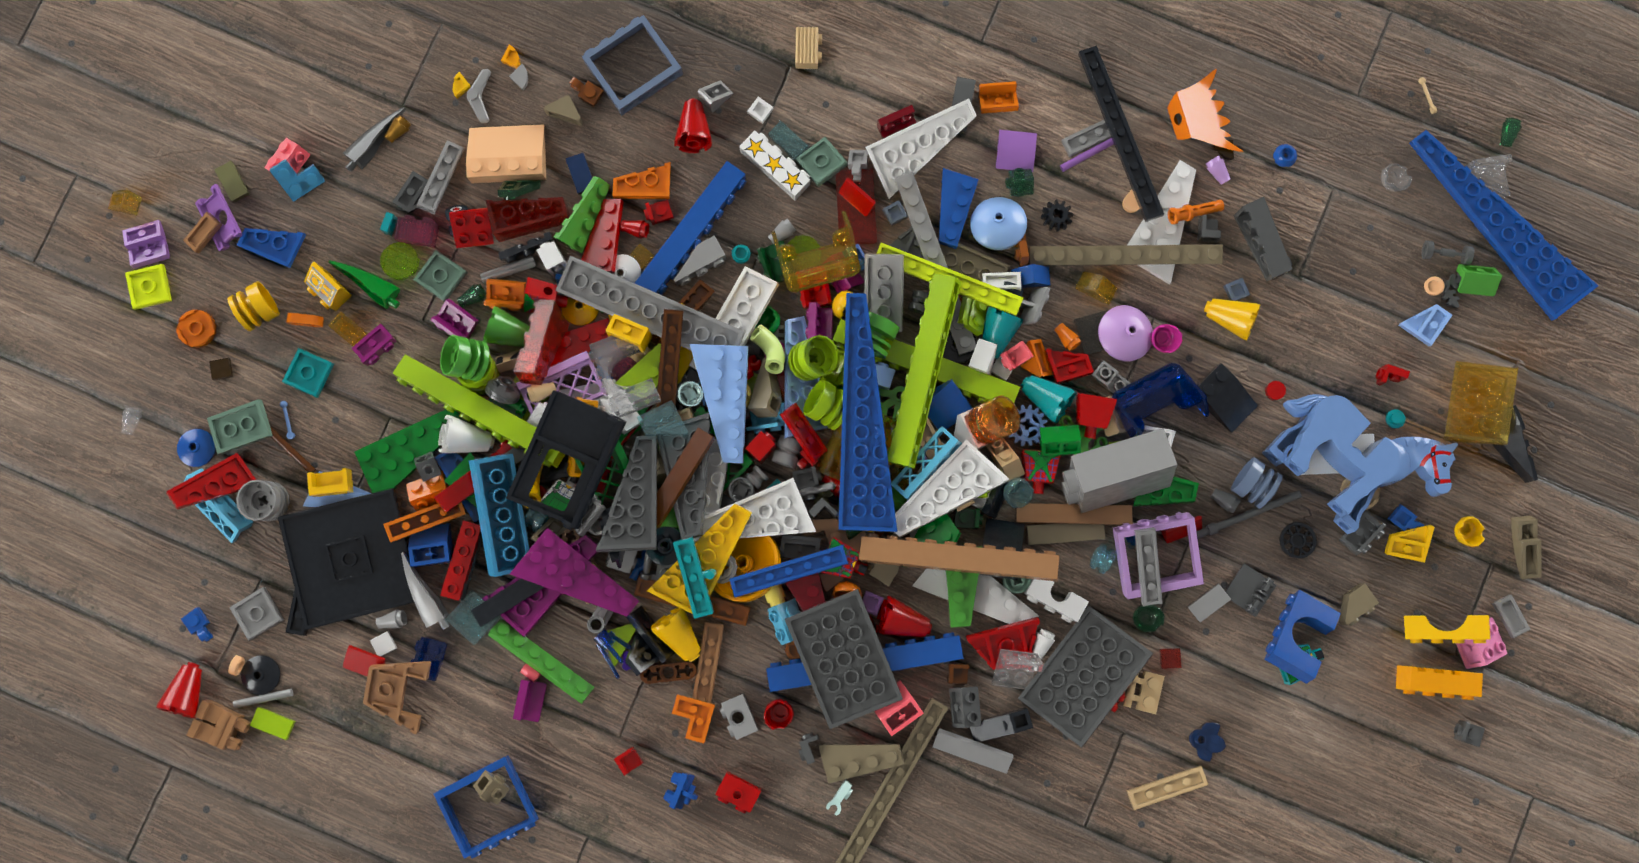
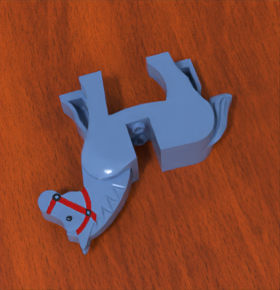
M1311 394L1299 399L1287 400L1283 403L1284 409L1292 417H1300V420L1293 427L1281 432L1262 452L1275 466L1284 463L1296 476H1299L1309 469L1311 456L1317 448L1324 459L1337 472L1351 481L1347 488L1327 503L1336 513L1333 521L1346 534H1350L1359 528L1361 515L1368 508L1376 489L1394 484L1404 479L1414 470L1426 482L1425 489L1430 496L1437 497L1448 493L1452 487L1450 467L1453 461L1456 460L1453 451L1458 446V443L1444 445L1439 441L1423 437H1401L1393 440L1384 437L1370 444L1362 453L1351 444L1371 424L1365 416L1345 397L1338 395L1327 397L1320 394Z

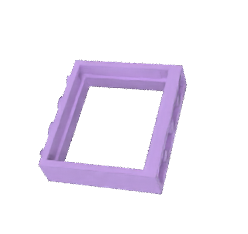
M1177 512L1176 515L1169 517L1161 515L1154 520L1141 519L1134 524L1123 523V525L1113 528L1122 592L1127 599L1141 597L1140 582L1131 584L1124 540L1125 537L1135 536L1134 530L1154 527L1156 531L1187 525L1193 572L1160 578L1161 591L1167 592L1204 584L1195 518L1189 512Z

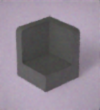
M1202 215L1198 219L1197 241L1216 243L1221 238V231L1218 230V220L1206 219L1207 215Z

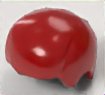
M783 699L771 701L764 711L765 724L772 730L777 728L785 729L794 717L792 705Z

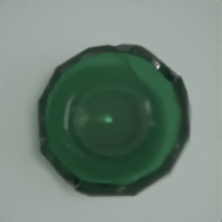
M1141 604L1133 613V623L1137 629L1143 632H1155L1161 625H1164L1165 615L1156 605L1143 607Z

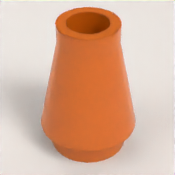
M1063 323L1054 329L1065 349L1073 351L1081 344L1080 336Z

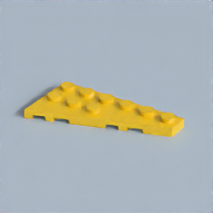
M734 504L695 542L702 571L716 570V575L713 579H705L709 596H711L752 514L751 511L737 504ZM677 560L647 591L693 614Z

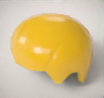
M841 291L833 300V314L839 319L845 317L843 311L846 310V293H853L851 291Z
M1467 516L1461 518L1455 525L1454 534L1458 542L1469 547H1477L1485 540L1482 536L1485 528L1479 519Z

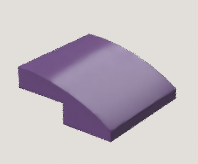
M999 130L995 168L1033 172L1037 133Z
M160 220L122 230L124 246L128 249L130 266L133 269L170 259L166 236Z

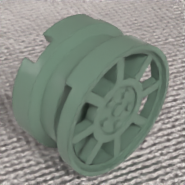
M1002 578V583L1011 593L1019 594L1029 588L1031 579L1018 578L1017 580Z

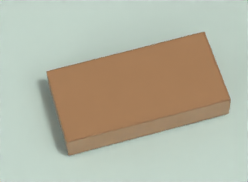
M206 212L183 241L195 253H200L222 224L211 213Z

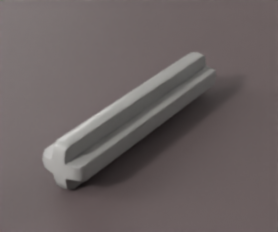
M530 256L481 273L480 277L482 282L486 284L487 279H501L536 266L534 258Z

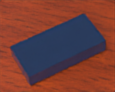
M584 153L566 158L578 195L584 192L592 180Z

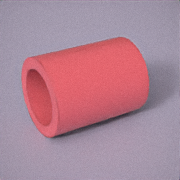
M525 664L520 673L534 683L541 675L528 664Z

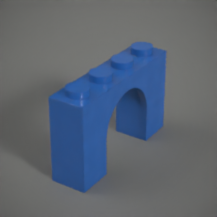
M1298 590L1296 593L1290 594L1285 601V604H1287L1286 609L1279 616L1281 621L1273 630L1272 636L1274 638L1266 647L1265 652L1267 654L1264 660L1307 684L1316 678L1322 662L1307 654L1296 645L1292 635L1294 623H1304L1327 635L1335 629L1341 613Z

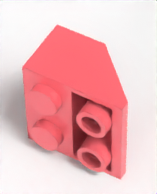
M901 680L896 683L903 699L874 711L891 736L924 714Z

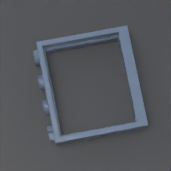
M644 15L640 18H634L628 26L619 28L613 36L604 38L598 46L588 49L582 56L584 63L621 115H624L683 75L682 68ZM642 28H645L669 61L671 67L622 100H619L593 61Z

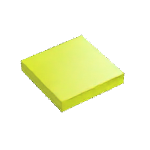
M164 264L125 273L132 309L137 310L172 301Z

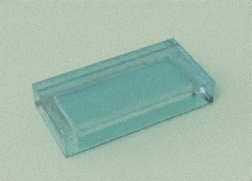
M782 121L768 133V136L794 160L808 148V145Z

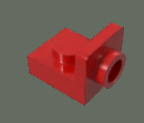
M668 199L651 205L649 202L645 203L647 209L643 211L646 220H650L652 225L674 219Z
M1390 364L1384 365L1376 373V384L1379 386L1387 382V379L1399 383L1408 379L1410 371Z

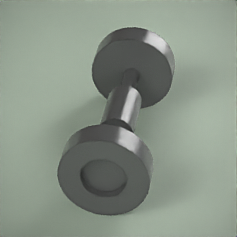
M1426 240L1422 246L1421 256L1422 259L1427 260L1432 258L1433 253H1440V256L1448 257L1461 256V263L1470 265L1474 258V247L1466 245L1462 253L1446 248L1439 250L1434 249L1433 241Z

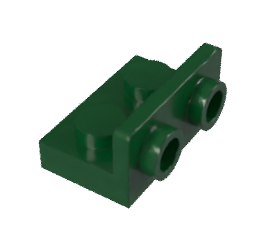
M780 240L766 248L760 247L757 249V257L763 266L764 276L778 282V284L796 276L784 241Z

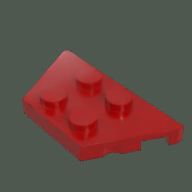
M1038 617L966 635L965 637L992 670L1031 659L1032 646L1035 643V634L1040 620Z

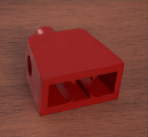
M1077 393L1076 422L1079 425L1086 426L1084 437L1095 439L1097 428L1107 429L1117 399Z

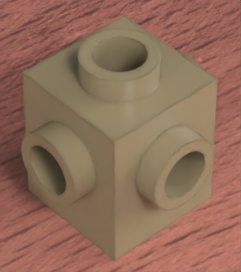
M486 770L473 785L483 801L486 803L491 801L497 805L510 789L502 775L499 773L494 775Z

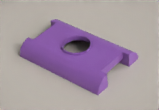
M214 184L210 188L212 195L208 199H198L195 204L202 217L206 212H209L219 222L220 212L222 210L226 212L227 223L225 225L222 224L212 237L218 251H224L230 248L229 243L235 237H241L243 234L218 184Z

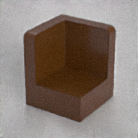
M948 663L947 683L967 684L969 665Z

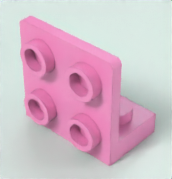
M1492 617L1489 618L1490 639H1486V643H1473V639H1465V643H1456L1466 669L1486 666L1507 654L1506 646L1498 631V626Z

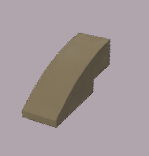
M1532 516L1511 517L1513 547L1520 578L1542 577L1541 540L1538 539V519Z

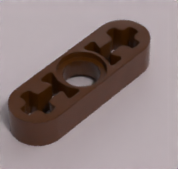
M690 661L652 665L648 668L652 673L658 672L657 668L660 667L659 674L661 680H658V676L651 677V680H648V677H644L647 669L640 674V678L646 684L688 680L695 677L697 667ZM679 665L680 670L685 669L686 665H689L690 668H693V672L690 673V676H687V673H679L681 677L677 678L678 670L676 666ZM666 667L673 668L674 676L672 678H666L663 675Z

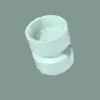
M686 381L677 387L676 398L680 404L693 407L701 402L703 391L699 384Z

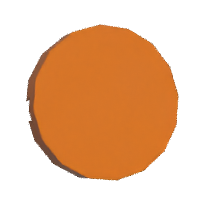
M190 310L180 317L176 329L178 338L184 344L200 348L208 345L213 340L217 326L210 314L202 310Z

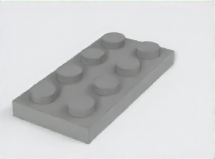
M866 253L864 293L867 296L868 311L894 322L900 328L898 332H902L904 254Z

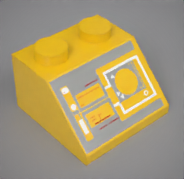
M316 262L310 265L304 283L309 286L307 290L314 297L318 295L322 299L320 303L327 310L331 308L337 311L352 295L326 269Z

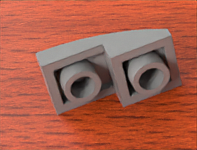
M1103 360L1091 376L1121 401L1133 387V384L1119 375V371Z

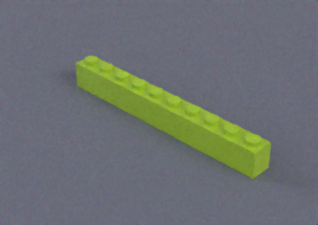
M934 273L933 279L929 282L930 291L924 302L925 311L920 319L919 335L915 338L916 347L910 358L911 367L910 371L906 374L905 391L901 394V406L896 413L897 422L891 433V446L887 450L888 462L894 465L915 469L961 286V281L953 276Z
M842 319L833 338L834 344L840 350H845V320ZM885 339L891 345V348L886 350L888 353L886 359L875 357V363L883 362L888 364L889 368L895 371L901 369L906 371L907 374L910 371V358L915 351V347L898 340L891 341ZM942 358L936 382L942 385L952 379L966 398H971V396L978 398V402L985 405L991 403L996 405V409L1004 412L1010 411L1013 408L1020 389L1017 385Z
M405 354L393 372L398 378L396 380L398 383L405 387L407 385L412 386V390L421 396L423 393L428 395L427 399L433 403L438 404L440 402L444 404L443 408L447 411L460 413L459 417L463 420L476 422L475 426L479 429L492 431L491 435L499 440L504 438L508 440V445L515 449L520 447L524 449L523 453H526L537 427ZM550 449L543 465L547 467L552 465L557 468L565 454Z

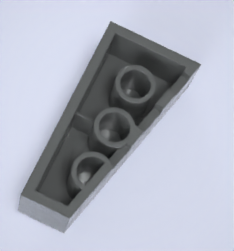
M1261 197L1239 209L1233 216L1266 282L1293 269L1291 259L1287 256L1265 198Z

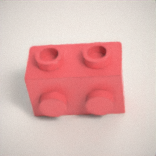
M286 138L279 145V148L268 160L264 168L270 172V168L286 159L294 171L298 173L310 157V153Z

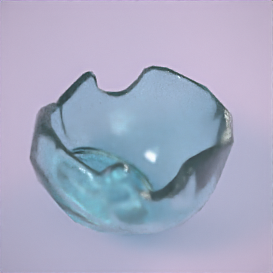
M1020 477L1013 478L1007 482L1003 489L1004 499L1013 508H1022L1027 505L1034 493V489L1028 481Z

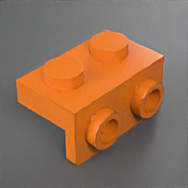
M1016 81L979 84L978 100L981 114L1018 111Z
M487 279L484 305L489 306L491 309L494 306L499 308L506 307L511 311L522 309L526 282Z
M441 471V475L423 482L421 478L406 484L409 502L416 511L438 504L434 497L448 487L444 481L446 476L443 471Z

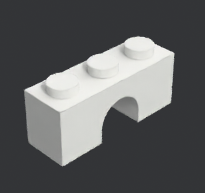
M1031 579L1029 588L1024 592L1028 596L1027 600L1035 604L1038 602L1045 605V610L1053 614L1055 611L1062 615L1061 619L1068 623L1079 621L1089 601L1073 592H1069L1063 601H1055L1051 596L1053 581Z

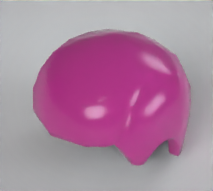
M1170 324L1157 326L1151 335L1152 345L1157 351L1163 353L1175 352L1180 348L1183 341L1182 333L1179 329Z

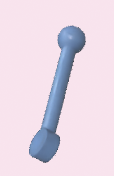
M281 401L280 406L283 408L288 430L286 437L292 440L295 438V433L291 430L286 408L288 403Z

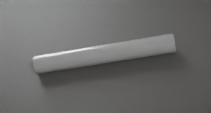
M291 688L233 701V707L236 709L293 696V690Z

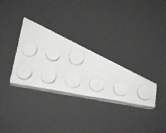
M970 99L964 100L865 147L888 199L898 191L895 182L896 177L913 172L915 175L977 116Z

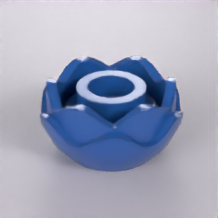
M1282 144L1276 148L1273 158L1278 166L1290 167L1297 160V151L1291 145Z

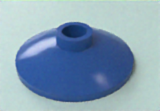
M192 429L185 432L177 444L179 458L183 463L192 467H200L211 461L216 451L212 435L202 429ZM193 444H196L195 450L191 449Z

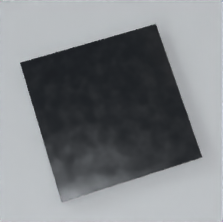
M394 488L278 517L305 630L414 603L407 583L401 555L402 552H405L409 558L407 539L405 537L390 543L383 525L384 523L401 518Z

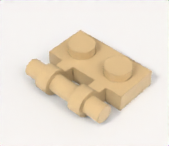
M1144 671L1143 678H1139L1137 675L1127 688V692H1124L1126 698L1123 706L1131 708L1132 701H1137V710L1156 714L1165 676ZM1136 683L1141 684L1139 695H1134Z

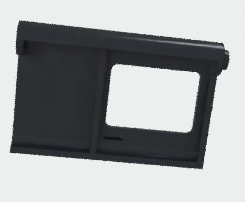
M553 390L506 499L560 520L564 524L563 527L568 530L574 531V529H579L626 425V421L564 393ZM550 449L585 463L569 503L563 511L534 500L529 496Z

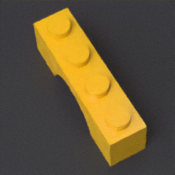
M1467 615L1463 625L1453 631H1442L1430 624L1426 616H1404L1405 639H1410V643H1423L1422 639H1431V643H1444L1443 639H1452V643H1465V639H1473V643H1486V639H1490L1489 615Z

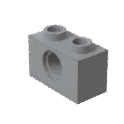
M744 693L721 703L722 707L719 709L723 719H728L730 725L727 728L731 737L735 736L736 740L759 730ZM735 712L743 714L744 719L742 722L737 723L733 720Z

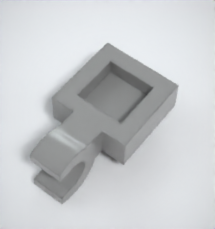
M850 150L848 169H852L853 182H861V169H867L869 159L867 150Z

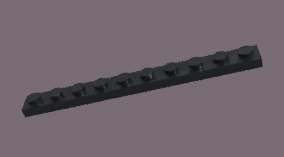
M1097 45L1079 51L1078 56L1145 222L1164 216V211Z

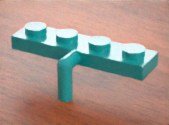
M693 537L674 541V549L694 619L713 614L714 610L705 579H713L716 575V570L702 571Z

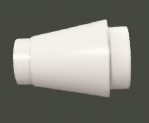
M1041 628L1040 632H1037L1032 655L1043 659L1055 642V634Z

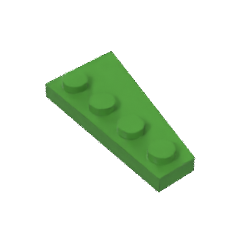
M594 176L582 193L581 201L574 205L572 208L573 213L569 219L565 218L561 224L563 228L559 233L556 232L553 238L572 250L583 253L597 215L601 210L603 199L606 198L611 185L600 177Z
M945 570L950 628L971 626L979 574Z

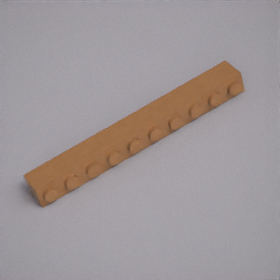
M867 534V537H861L859 554L861 562L1058 582L1060 556L1056 555L1054 551H1044V554L1036 553V550L1024 549V552L1016 551V548L1004 547V550L996 549V546L984 545V548H978L976 544L964 543V546H958L956 542L945 541V544H937L936 540L925 539V542H917L916 538L906 537V540H898L897 536L879 538L877 534Z

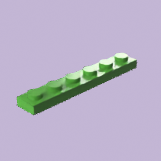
M500 619L489 631L488 636L582 704L593 691L594 686L530 639L523 637L504 620Z

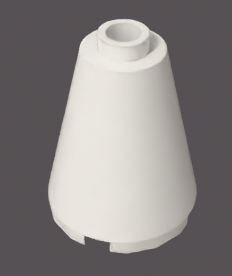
M452 415L445 416L444 419H447V423L442 424L438 445L442 446V449H438L440 453L488 452L490 448H493L495 439L490 432L483 431Z

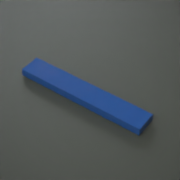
M843 545L736 576L729 580L734 597L736 598L848 564Z

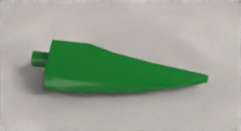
M331 260L328 261L330 265L351 279L373 301L385 309H388L390 306L395 309L399 307L400 302L395 300L401 290L399 287L362 269Z

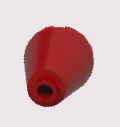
M695 98L689 99L684 103L674 139L675 147L679 146V150L682 152L696 154L701 149L708 151L712 146V138L703 104Z
M887 596L888 600L884 599L877 619L880 620V625H876L877 633L912 637H925L927 634H930L932 623H930L929 618L894 597Z
M192 662L182 665L157 703L156 708L175 715L179 714L183 715V717L195 719L202 678V669H199L200 665Z

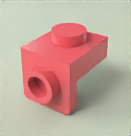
M1024 341L1019 342L1008 351L1000 354L1003 366L1006 369L1009 368L1010 371L1034 357Z

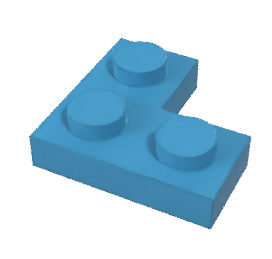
M286 159L270 168L272 175L293 202L325 182V179L314 164L298 174Z

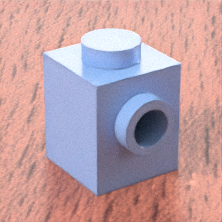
M878 362L875 364L878 387L889 390L895 370L888 368V364Z

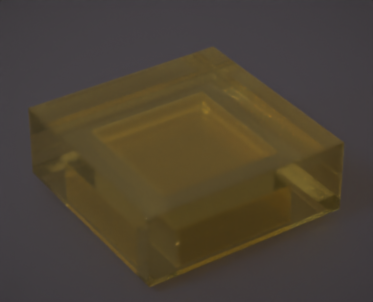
M641 244L629 255L639 263L641 270L655 257Z

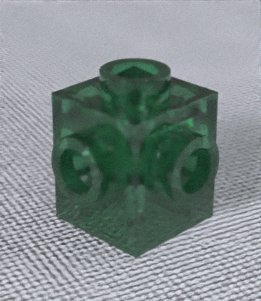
M1016 168L1009 170L1008 178H1005L1006 189H1009L1011 196L1022 197L1034 194V176L1031 169Z

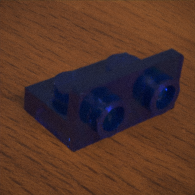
M421 637L415 645V658L410 662L430 661L431 667L428 680L436 681L448 643L428 637Z

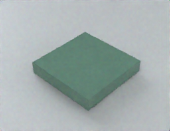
M826 137L795 158L796 162L808 173L818 187L848 166V162Z
M435 250L413 280L445 302L468 272Z

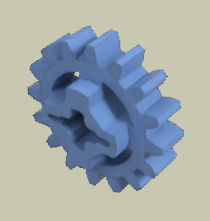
M1024 405L1020 406V410L1014 408L1015 414H1008L1011 420L1005 421L1009 425L1005 431L1011 432L1008 438L1014 437V443L1021 441V446H1024L1025 442H1027L1028 446H1032V441L1037 444L1039 442L1038 437L1041 438L1040 428L1047 423V420H1042L1044 413L1038 414L1039 408L1032 410V405H1029L1027 409H1025ZM1025 413L1021 420L1015 419L1018 415ZM1032 416L1037 419L1038 423H1035ZM1026 421L1028 422L1027 424L1031 426L1027 430H1025V426L1022 425ZM1014 428L1018 429L1020 436L1015 432ZM1030 432H1037L1035 436L1028 438Z

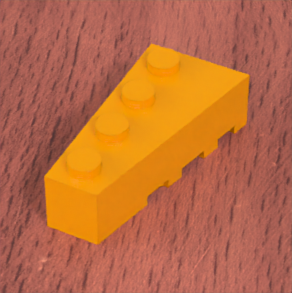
M1397 665L1396 689H1402L1403 694L1415 695V691H1421L1424 696L1434 697L1435 693H1442L1444 698H1454L1455 695H1461V699L1474 700V696L1482 697L1483 673Z

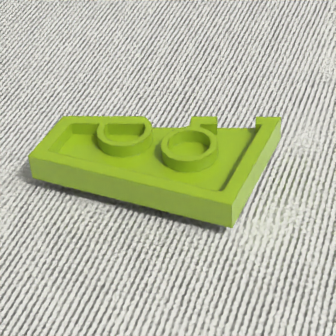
M659 343L614 385L649 403L658 387L661 344Z

